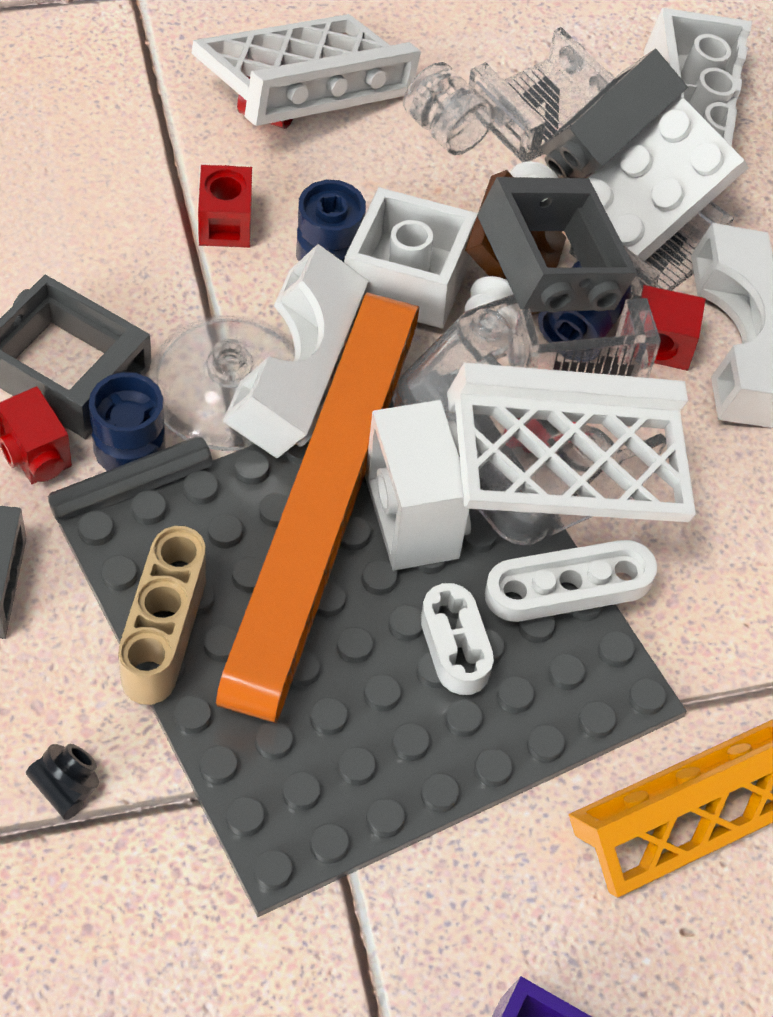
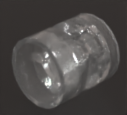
M445 62L434 63L422 70L408 86L404 95L403 107L405 112L422 128L429 130L431 136L452 155L464 154L473 149L486 136L494 122V106L476 89L469 87L467 81Z

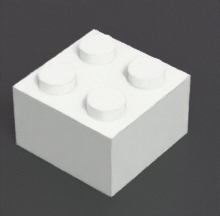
M378 187L344 260L346 265L369 281L361 303L368 292L417 305L420 307L417 322L443 329L472 261V257L465 249L478 213Z
M441 400L372 411L365 479L393 571L459 559L464 535H469L471 532L469 509L464 508L457 424L455 421H447Z

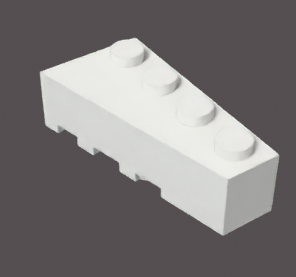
M662 8L645 46L644 55L655 48L688 86L681 96L731 146L737 115L736 102L742 86L741 72L748 49L746 42L751 31L752 21Z

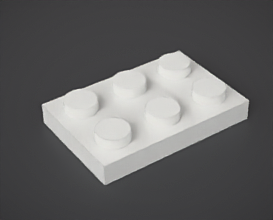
M680 95L608 163L588 178L636 269L749 167L745 160Z

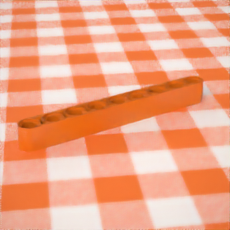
M368 292L365 294L224 667L218 687L216 706L273 723L278 721L365 477L372 411L386 409L390 406L414 337L419 316V306Z

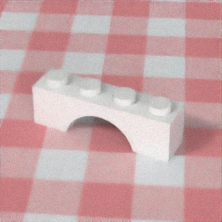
M712 223L691 255L697 295L706 298L720 307L735 323L742 339V344L733 345L711 376L718 420L773 428V253L769 233Z
M319 244L289 270L274 304V307L283 317L292 334L295 347L294 361H285L270 356L240 381L223 422L275 458L280 457L295 444L299 447L305 445L313 434L318 418L315 417L318 406L327 397L333 378L330 376L334 367L341 360L348 341L346 336L354 325L362 304L361 299L369 281Z

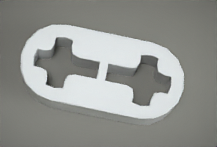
M442 583L433 587L426 594L423 601L421 626L438 678L449 691L459 695H472L481 691L487 685L494 662L493 651L476 601L468 590L454 583ZM440 606H448L451 613H458L456 629H451L448 617L445 614H438ZM462 647L468 663H476L474 672L466 673L462 665H455L458 648Z

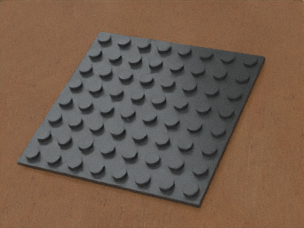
M455 367L395 390L389 408L441 400L447 421H455L457 424L456 413H449L447 391L457 376L459 369ZM473 414L474 427L494 444L502 434L491 417ZM310 439L301 447L295 444L278 458H275L254 444L213 460L212 465L206 469L194 471L188 476L155 489L142 491L132 498L109 507L58 520L59 527L119 644L152 542L157 534L172 526H186L196 530L202 536L206 546V584L176 685L166 699L150 706L257 918L685 717L686 709L616 604L519 622L504 620L496 616L489 609L485 601V588L489 573L495 565L509 559L578 548L556 514L469 509L471 532L469 535H464L459 559L393 571L364 477L283 710L276 723L216 706V697L224 667ZM505 444L500 451L525 473V468L513 450ZM477 451V458H479L482 454ZM489 461L479 469L481 490L505 492L513 484ZM177 561L169 565L182 567L189 563ZM442 583H454L463 586L472 594L493 651L494 662L488 683L481 691L472 695H459L449 691L442 685L421 626V612L425 596L433 587ZM561 583V585L567 590L578 589L572 583ZM515 592L505 593V595L509 598L516 600L523 599L519 594ZM440 606L438 614H445L448 617L451 629H456L458 613H451L448 606ZM159 611L154 613L153 616L166 618L175 613ZM462 647L458 648L455 665H462L466 673L474 672L476 663H468ZM143 662L135 668L149 671L156 669L160 665L154 662Z

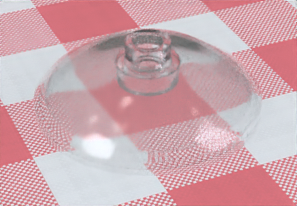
M240 315L206 317L177 329L156 350L148 373V378L159 386L164 398V424L184 440L202 436L209 449L239 451L254 445L255 443L224 423L223 419L240 381L270 356L285 361H294L295 347L293 339L272 324Z

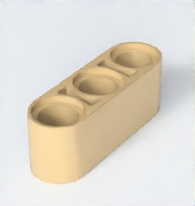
M186 526L166 528L157 534L152 542L119 644L118 658L121 685L124 693L132 701L139 704H156L162 702L172 693L205 588L206 546L202 536L196 530ZM177 561L189 563L182 567L169 565ZM159 611L175 613L166 618L153 616L154 613ZM143 662H154L160 665L156 669L149 671L135 668Z

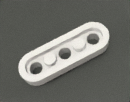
M618 540L509 559L498 563L490 571L485 588V601L489 609L496 616L513 622L641 599L650 591L657 573V562L647 547L632 540ZM616 573H626L632 580H622ZM561 583H572L578 589L567 590L561 585ZM515 592L523 599H512L507 597L505 593Z

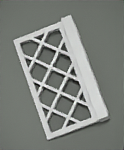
M350 14L193 40L192 55L247 100L245 117L255 126L411 95L421 50L410 42L389 45Z
M464 362L448 389L449 413H456L464 508L690 522L696 515L680 413L681 409L688 402L685 381ZM473 414L492 416L507 432L492 444L474 427ZM532 419L547 420L563 436L549 448L525 425ZM587 423L602 424L618 440L605 452L581 429ZM641 427L665 430L667 450L661 456L635 434ZM513 437L538 458L525 473L500 451ZM568 441H571L594 462L582 476L556 454ZM623 445L649 467L638 480L633 478L611 458ZM477 451L482 454L479 458H477ZM486 462H491L513 483L505 492L480 489L479 469ZM546 465L570 488L563 495H550L531 478ZM601 469L626 492L619 499L604 498L587 481ZM655 472L673 488L675 503L660 502L642 485Z

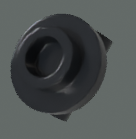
M58 744L50 745L43 753V756L33 762L26 770L27 777L64 820L74 817L82 809L85 799L99 785V779L95 773L97 765L94 759L85 750L74 744H67L66 747Z

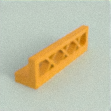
M773 719L569 814L575 836L595 847L610 894L619 898L773 823V794L770 793L773 787ZM758 780L756 785L751 784V782ZM741 787L752 791L742 816L730 822L719 817L730 792ZM707 804L704 810L701 809V808H699V807H701V806ZM690 811L701 816L690 841L680 846L667 842L678 817ZM716 823L721 825L714 829ZM655 829L652 835L647 833L648 831ZM636 837L649 841L639 865L622 873L615 847ZM663 849L669 850L662 854Z

